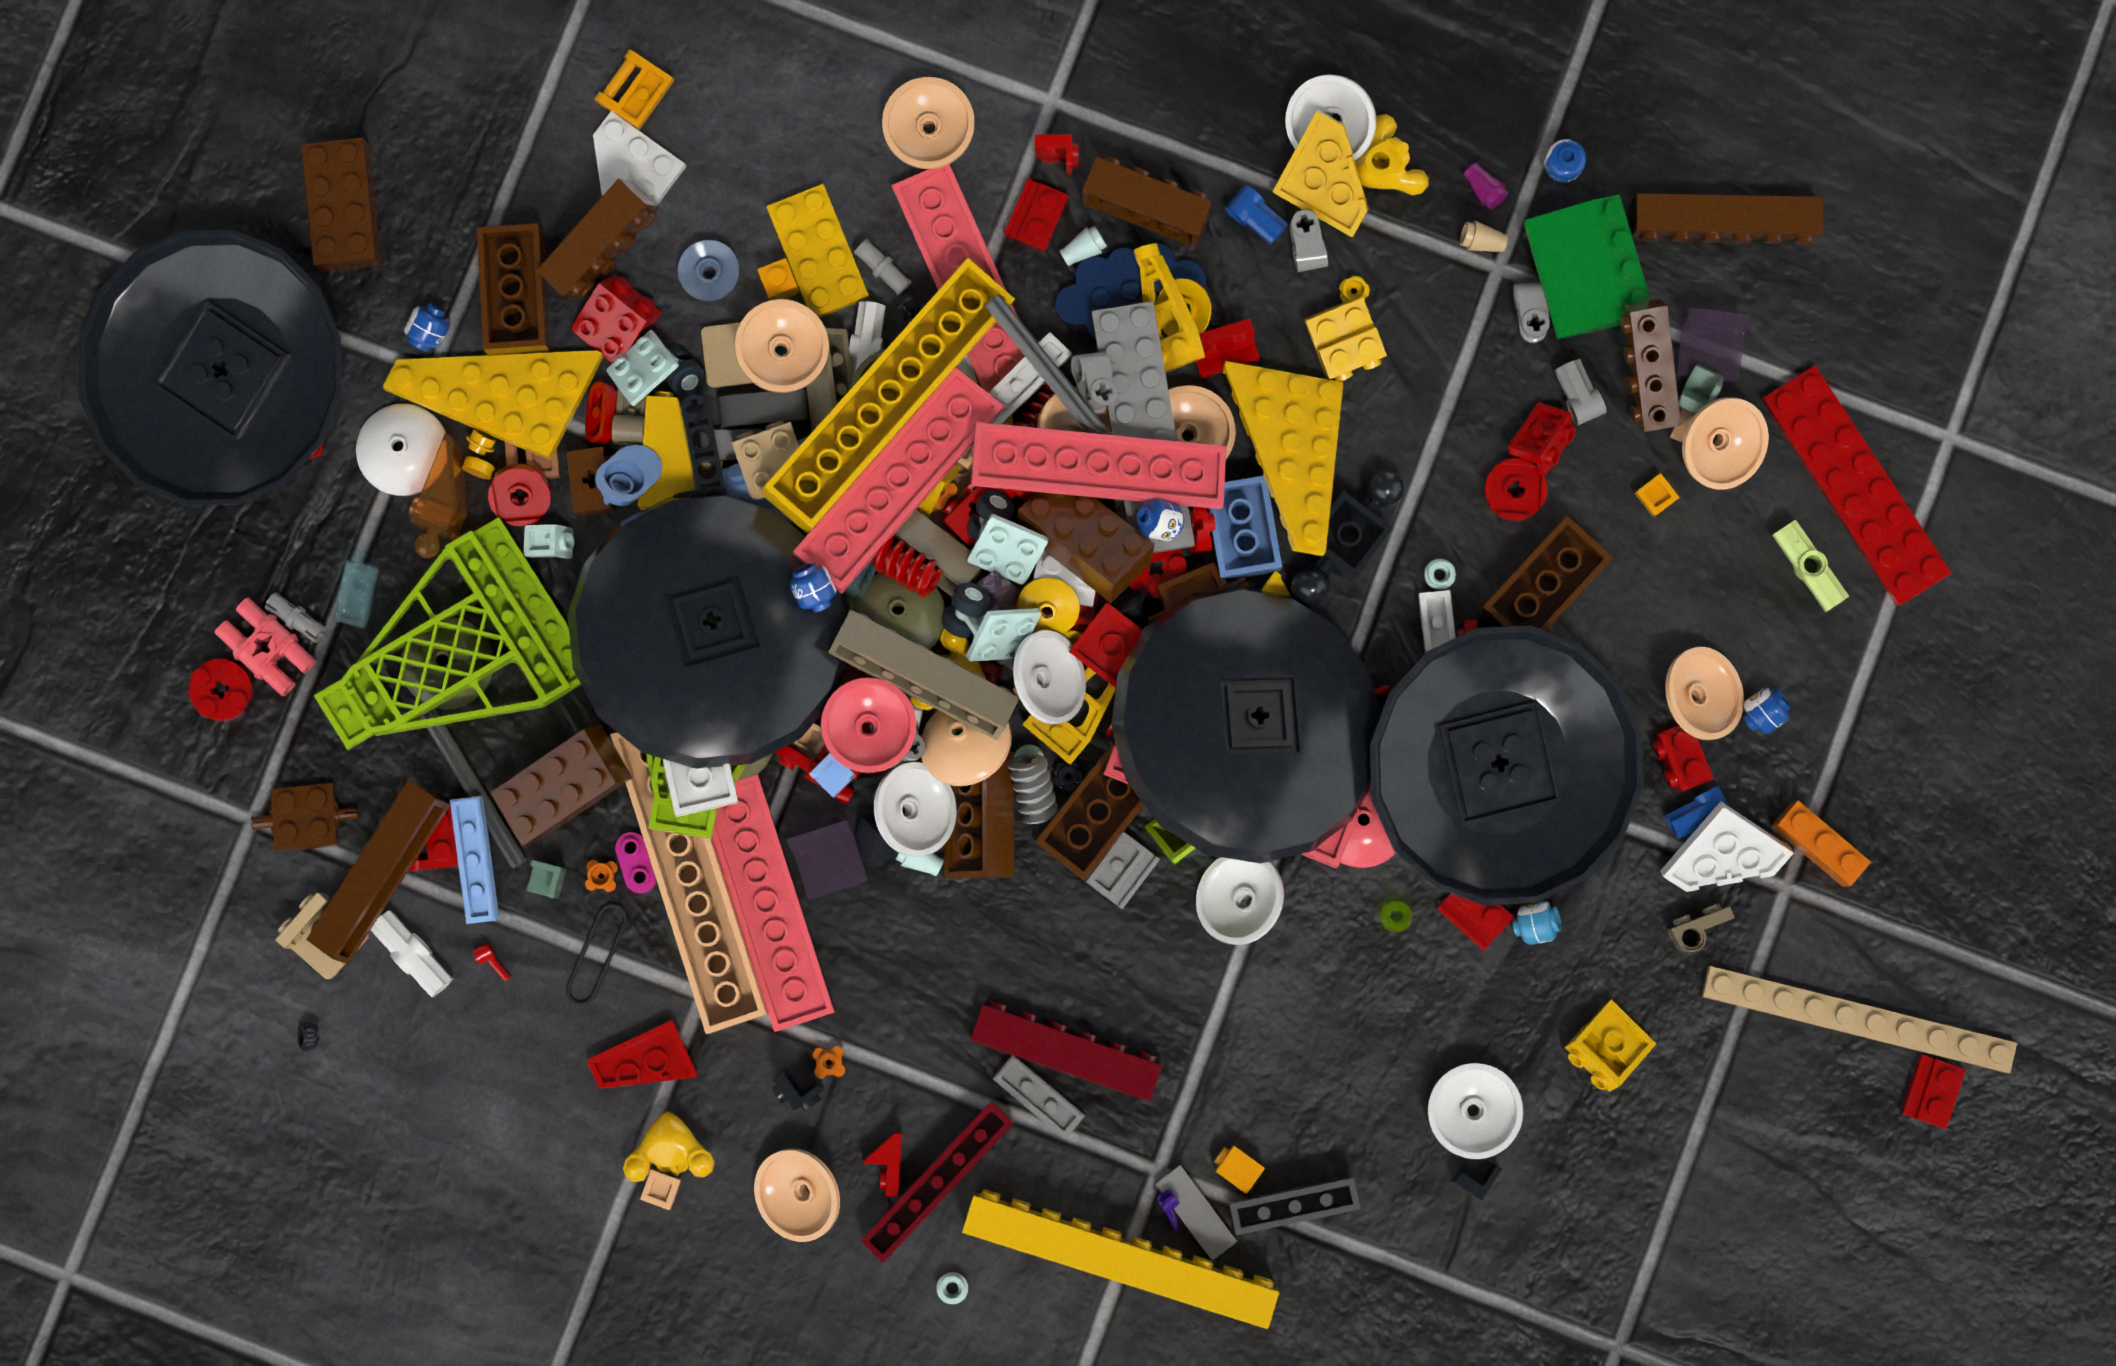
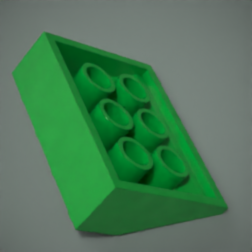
M1620 195L1587 201L1523 221L1557 339L1621 326L1620 316L1624 315L1623 305L1650 300Z

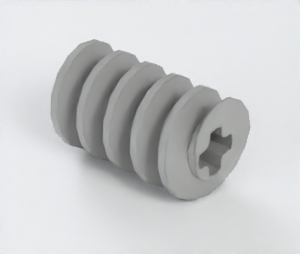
M1038 754L1020 755L1008 762V768L1013 770L1010 773V777L1013 781H1016L1013 784V790L1018 792L1015 796L1016 801L1021 803L1018 806V811L1021 814H1025L1021 821L1027 824L1044 823L1052 819L1058 812L1053 783L1050 780V770L1047 769V759Z

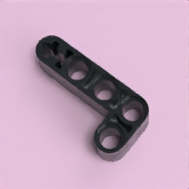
M698 394L689 395L681 404L680 417L695 490L680 492L673 497L726 493L709 404L703 396ZM691 402H695L697 407L702 406L703 410L699 412L698 419L699 423L706 421L707 426L698 425L689 429L688 424L693 425L695 422L693 414L686 411L690 407ZM703 432L708 436L709 445L706 448L699 449L693 445L692 436L695 433ZM710 463L715 469L714 477L703 479L698 473L699 465Z

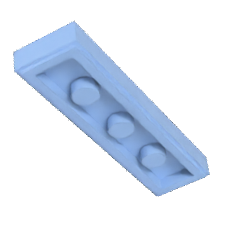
M483 796L450 800L466 924L499 920Z

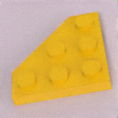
M1317 110L1272 192L1303 210L1314 212L1320 220L1353 237L1369 208L1345 124Z

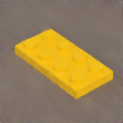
M824 184L766 206L806 306L821 318L869 299L868 292Z

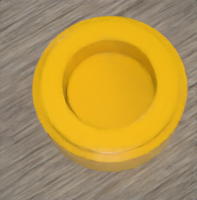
M473 456L466 457L462 465L464 471L487 480L491 479L495 470L494 466L489 462Z

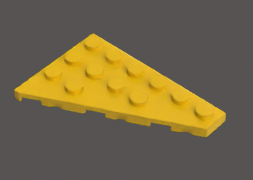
M594 350L398 359L384 382L383 388L385 391L551 461L603 359V354Z
M1225 361L1223 374L1227 376L1232 389L1231 395L1235 404L1239 407V415L1247 436L1250 435L1256 450L1255 456L1258 464L1263 468V477L1272 498L1274 497L1281 514L1279 518L1283 527L1288 532L1287 538L1292 551L1323 556L1327 545L1343 382Z

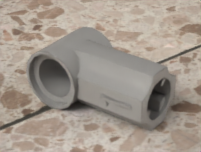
M1580 359L1566 363L1555 370V374L1567 398L1568 411L1571 412L1572 420L1577 426L1606 414L1607 411L1603 398L1596 388L1593 389Z

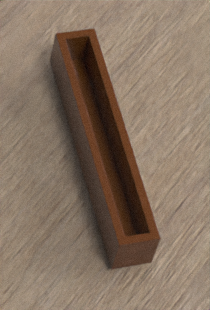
M1637 194L1632 200V237H1641V241L1645 242L1659 241V237H1672L1673 242H1688L1690 238H1702L1703 242L1717 243L1721 241V238L1733 239L1734 243H1750L1752 239H1764V243L1779 244L1785 239L1795 240L1796 244L1804 245L1814 243V240H1817L1823 234V197Z
M408 780L406 785L399 790L397 799L388 813L381 818L379 827L372 838L365 843L362 853L354 866L347 871L345 880L338 891L329 899L328 906L320 919L313 924L311 933L306 940L331 959L349 964L449 809L450 804L425 787Z

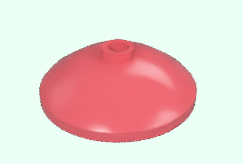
M860 678L842 685L828 699L822 713L821 733L827 750L840 764L857 772L875 773L893 767L909 752L916 735V716L908 697L898 687L882 679ZM864 723H871L874 727L873 732H863L862 725Z
M1371 787L1359 807L1357 818L1340 862L1347 866L1357 868L1376 866L1387 861L1396 853L1371 801ZM1360 814L1368 816L1369 823L1366 826L1358 823V816Z

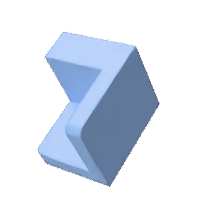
M830 753L809 774L833 798L856 776L850 769L836 761Z

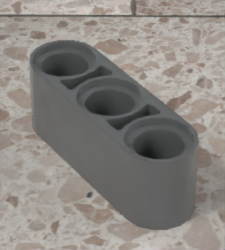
M800 389L787 393L771 391L725 395L718 398L720 429L764 428L778 421H783L784 424L791 422V425L810 422L807 390Z

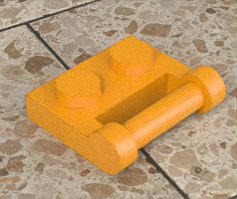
M629 49L624 55L625 61L604 91H599L594 100L605 109L614 112L630 125L640 130L668 91L674 79ZM634 68H640L641 71L618 103L614 101V96Z

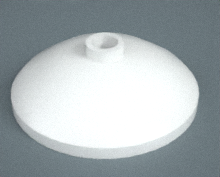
M1327 74L1308 80L1295 91L1289 101L1285 118L1287 134L1294 149L1298 146L1316 111L1320 110L1332 117L1333 113L1340 115V122L1346 126L1355 160L1359 159L1367 151L1376 131V113L1369 95L1359 84L1344 76Z
M394 404L378 410L364 423L357 438L356 457L362 474L374 487L387 494L409 496L423 492L441 477L449 458V441L444 427L429 411L412 404ZM402 441L403 449L398 452L394 451V444Z
M1050 630L1034 632L1021 642L1014 659L1013 678L1017 694L1028 712L1041 722L1059 724L1069 721L1080 710L1085 697L1086 678L1082 662L1068 652L1073 645L1061 634Z
M904 763L891 769L881 780L874 799L876 825L886 843L903 855L918 857L936 852L950 838L955 826L957 813L955 796L951 786L933 777L924 763ZM903 807L905 808V815L903 814V811H902V808H903Z
M1223 857L1218 858L1205 871L1198 885L1196 909L1201 924L1211 936L1227 944L1242 945L1258 940L1274 926L1282 910L1284 889L1281 877L1271 862L1259 864ZM1251 897L1252 902L1250 906L1247 907L1246 901L1248 900V898Z
M1479 1063L1460 1065L1445 1073L1432 1089L1428 1101L1430 1127L1437 1140L1447 1150L1458 1156L1470 1159L1494 1156L1502 1152L1513 1142L1521 1128L1523 1104L1520 1093L1513 1081L1497 1068ZM1472 1104L1478 1107V1113L1475 1116H1470L1467 1112L1468 1107Z

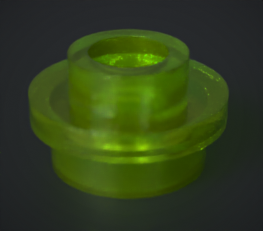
M1392 901L1383 907L1380 915L1381 922L1387 930L1401 932L1411 924L1412 912L1404 902ZM1394 910L1399 911L1402 915L1398 923L1393 922L1390 918Z

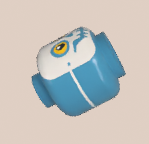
M1546 901L1522 905L1518 909L1517 918H1513L1515 935L1517 937L1521 936L1528 945L1553 941L1557 936V932L1561 931V919L1558 909L1552 907Z

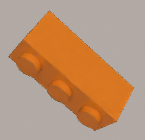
M1800 801L1791 802L1771 825L1772 828L1842 887L1852 886L1871 863V861Z

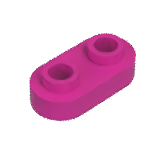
M634 832L625 833L619 837L615 846L625 883L633 892L647 893L655 887L657 880L643 836ZM629 842L636 844V851L632 854L626 851V845ZM638 872H644L646 875L645 881L641 884L635 881V875Z

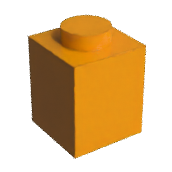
M786 258L757 269L770 301L786 300L800 294Z
M1234 1145L1230 1149L1224 1147L1214 1160V1163L1218 1165L1215 1171L1246 1194L1265 1169Z

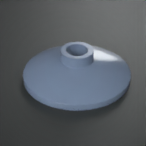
M703 240L692 244L684 251L678 263V278L682 287L690 296L701 301H715L727 296L734 289L739 279L740 269L737 257L727 245L719 241ZM713 268L715 275L712 278L705 277L704 272L706 269Z

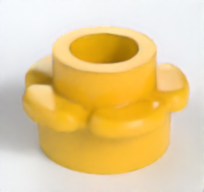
M1359 276L1344 279L1339 286L1341 291L1340 298L1343 302L1358 296H1362L1365 301V298L1369 296V286ZM1353 288L1357 290L1356 294L1351 292Z
M474 429L471 435L466 436L470 443L468 447L480 455H485L486 452H493L495 450L493 446L496 439L489 434Z

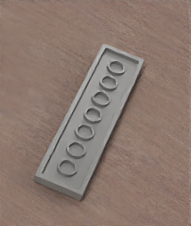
M1153 301L1092 311L1098 352L1104 351L1109 356L1111 372L1117 389L1116 400L1107 406L1112 435L1177 441ZM1123 500L1127 523L1140 532L1137 524V513L1144 502ZM1179 505L1185 521L1182 531L1176 538L1171 541H1159L1148 538L1155 544L1153 553L1195 546L1188 506Z

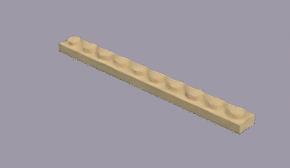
M1708 966L1701 995L1704 998L2009 1074L2011 1073L2017 1046L2016 1042Z

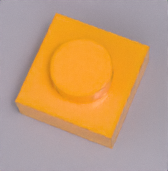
M1661 473L1634 493L1653 518L1680 498Z

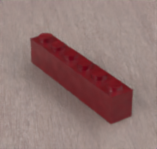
M991 1001L989 1006L982 1005L970 1041L1150 1102L1162 1065L1156 1063L1158 1057L1141 1051L1138 1057L1126 1053L1128 1047L1110 1041L1108 1047L1096 1043L1097 1036L1080 1031L1079 1036L1066 1033L1067 1026L1050 1021L1049 1027L1037 1023L1038 1016L1020 1011L1019 1016L1007 1013L1008 1006Z
M991 1100L860 1242L884 1263L1014 1124V1121Z

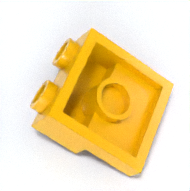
M1362 296L1304 319L1324 375L1329 379L1335 378V381L1346 380L1353 376L1352 370L1363 366L1364 370L1375 368L1381 364L1380 359L1387 356L1378 330L1373 325Z
M1610 1000L1588 1024L1580 1029L1564 1048L1569 1052L1568 1059L1573 1065L1579 1068L1584 1067L1592 1075L1591 1081L1597 1088L1601 1090L1607 1089L1611 1092L1627 1079L1654 1048L1656 1043L1615 1002Z

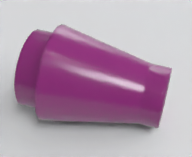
M1478 163L1470 166L1464 173V177L1469 181L1482 206L1486 205L1489 209H1492L1499 205L1508 195V191L1505 189L1506 185L1484 170Z

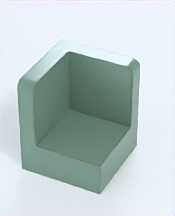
M1696 364L1679 395V406L1696 414L1702 407L1716 399L1722 388L1724 376Z
M531 860L530 866L533 869L527 891L559 899L567 869Z

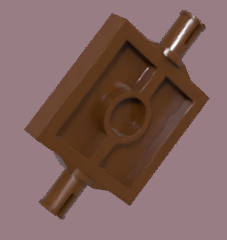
M1214 562L1157 585L1156 590L1162 600L1163 611L1148 616V622L1150 624L1186 597L1235 586L1249 588L1248 582L1243 576L1227 583L1225 579L1220 578V574Z
M333 783L271 789L272 807L270 815L252 816L251 822L253 823H251V827L253 830L270 828L273 833L274 851L276 852L339 846L338 830L341 820L359 819L358 806L340 808L336 801V787Z

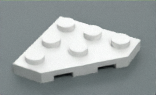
M612 111L593 134L602 196L619 178L634 182L658 205L686 168L685 163Z
M1720 801L1660 872L1664 878L1684 891L1689 892L1699 890V886L1716 883L1717 886L1743 882L1742 878L1760 875L1761 878L1774 876L1794 852L1790 846Z

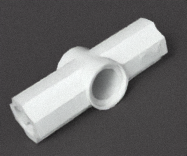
M869 301L859 302L855 334H852L849 346L853 376L866 358L883 350V338L881 337L886 310L885 305Z
M388 910L377 919L371 931L391 952L390 956L405 973L411 974L431 997H435L442 992L453 978L431 955L432 951L426 943L415 933L412 934L391 910Z

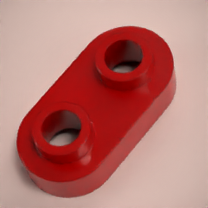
M596 382L589 391L585 434L587 440L591 443L604 445L612 438V422L617 403V393L612 384Z

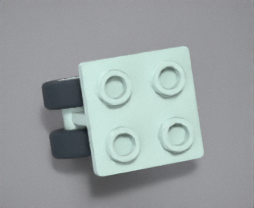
M652 330L641 337L627 353L616 359L606 370L632 406H635L666 377H668L667 380L670 388L676 395L681 397H687L699 392L706 380L704 370L696 361L690 360L692 359V354L684 346L672 345L666 348Z
M995 490L984 491L976 503L977 511L972 512L968 520L967 534L976 543L967 561L1024 585L1048 543V537L1011 522L1010 519L1015 511V507L1011 499L1005 494Z
M962 583L956 587L952 595V604L946 608L942 616V624L954 636L960 638L975 636L966 654L970 662L1015 659L1019 645L1028 635L1032 634L1041 616V612L1038 608L987 612L991 603L989 594L976 584Z

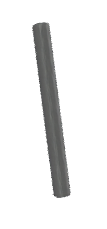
M1000 295L990 299L986 304V308L1086 433L1112 435Z
M436 708L424 714L421 719L441 716ZM444 724L427 727L468 797L483 796L487 828L510 867L516 868L526 861L525 855L447 726Z

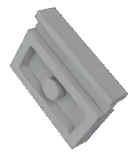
M1123 832L1086 883L1123 909L1160 859Z

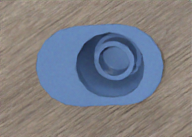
M631 445L619 450L602 464L596 472V485L604 497V503L606 505L611 503L617 506H627L634 503L637 498L643 495L660 478L662 471L661 460L653 450L646 446Z

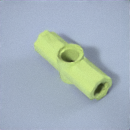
M1796 519L1772 535L1793 565L1795 575L1805 582L1825 612L1849 597L1828 567L1825 555L1817 551ZM1806 558L1816 562V573H1809L1805 570L1804 561Z

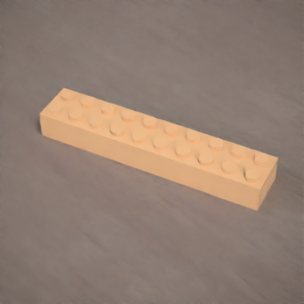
M619 733L610 734L616 751L632 776V779L626 782V786L705 1033L711 1034L768 1015L713 839L648 828L654 794L647 756Z

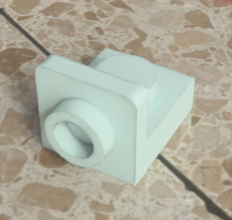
M556 524L525 525V557L572 558L574 547L573 528Z

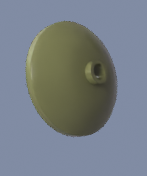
M878 573L861 586L853 601L852 611L867 615L875 623L885 628L896 630L900 636L912 642L921 643L928 650H931L938 642L942 629H944L942 616L945 612V605L936 587L928 597L921 598L918 596L917 591L911 592L907 589L906 585L901 586L897 584L896 579L891 580L886 577L885 573ZM895 606H902L904 612L896 615L892 612V609Z
M454 617L446 623L458 625L459 618ZM463 620L462 627L480 630L474 624ZM439 627L435 643L453 646L456 631ZM433 630L419 639L431 641ZM460 632L457 648L474 652L478 636ZM482 637L478 653L494 656L489 640L486 637ZM412 643L408 659L425 663L429 647ZM404 647L402 650L401 658H403L406 647ZM433 648L430 664L440 666L438 660L443 655L448 657L449 662L451 652ZM455 653L451 669L469 673L473 657ZM477 658L474 672L492 661ZM406 664L403 680L420 684L424 668ZM428 669L424 685L442 689L446 673ZM450 674L447 688L465 677ZM493 674L479 682V687L483 693L488 687ZM407 687L412 695L417 697L418 689ZM468 688L436 708L445 710L461 708L472 703L479 696L473 688ZM423 690L420 701L424 703L436 696L437 693Z

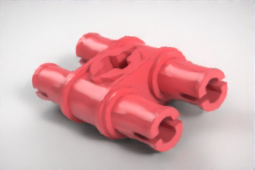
M246 598L237 606L236 611L255 628L254 633L246 638L226 620L215 630V634L233 650L234 659L240 660L254 673L256 679H264L281 696H286L294 688L295 683L276 666L277 661L285 656L305 674L312 669L317 660L298 644L297 635L291 634L277 621L275 615H267L250 598ZM263 641L269 643L268 647L271 650L268 653L263 652L264 648L261 645Z

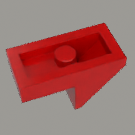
M903 1132L894 1133L862 1162V1164L887 1165V1170H881L880 1189H886L885 1197L900 1196Z

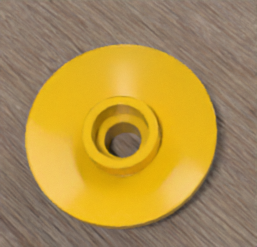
M1176 279L1175 282L1186 305H1190V313L1199 334L1203 333L1211 318L1209 296L1199 283L1191 279ZM1164 288L1157 298V304L1168 300ZM1169 309L1163 311L1160 315L1161 329L1168 336L1178 333L1179 325L1173 312Z
M1040 577L1032 580L1022 589L1018 598L1017 609H1039L1041 616L1033 633L1050 630L1064 634L1076 623L1080 612V602L1075 590L1065 581L1055 577ZM1050 607L1053 613L1046 615L1042 612V608Z

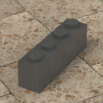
M1352 1176L1228 1202L1236 1235L1361 1209L1355 1180Z

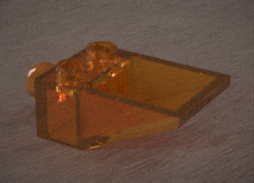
M447 434L443 436L420 497L413 500L409 510V515L412 516L410 521L426 531V534L419 536L415 542V550L423 558H432L438 554L440 550L438 536L452 541L456 540L467 516L464 470L462 469V446Z

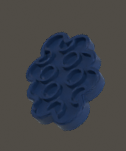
M1157 243L1160 255H1163L1174 280L1191 279L1205 288L1206 275L1200 265L1190 260L1176 262L1172 251L1167 246ZM1119 248L1114 250L1108 259L1099 256L1084 259L1076 270V284L1063 288L1057 295L1055 310L1059 319L1070 326L1086 325L1089 335L1096 341L1092 311L1143 303L1140 267L1136 262L1134 251L1130 248ZM1160 280L1154 282L1156 302L1161 290L1164 288Z

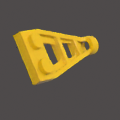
M1149 244L1134 249L1136 262L1140 267L1143 303L1153 301L1165 373L1205 358L1197 326L1163 255H1160L1158 244ZM1158 280L1161 281L1168 296V300L1160 304L1156 303L1154 282ZM1169 309L1176 318L1179 330L1178 333L1165 338L1161 333L1160 315L1163 311Z
M1090 668L1085 670L1086 681L1096 674ZM1108 683L1099 699H1093L1085 692L1084 700L1089 705V712L1084 723L1079 727H1074L1068 722L1047 724L1039 721L1032 715L1022 725L1070 765L1091 741L1116 688Z

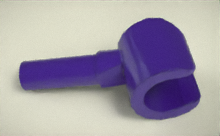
M1168 1189L1158 1196L1157 1201L1165 1211L1166 1216H1168L1172 1231L1178 1232L1180 1228L1175 1212L1172 1209L1177 1207L1180 1202L1173 1192Z

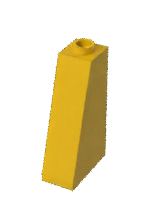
M658 391L655 392V396L646 397L643 446L648 447L658 455L661 460L662 471L657 482L639 497L638 507L641 510H645L680 492L695 490L680 417L681 402L678 398L673 397L674 394L670 392Z

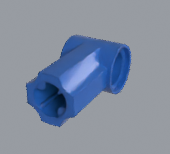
M1244 184L1226 204L1224 209L1235 221L1243 226L1247 225L1271 246L1287 228L1288 223L1264 204L1265 200L1256 190Z
M1719 786L1694 797V801L1665 815L1667 824L1677 839L1694 832L1720 801L1729 806Z

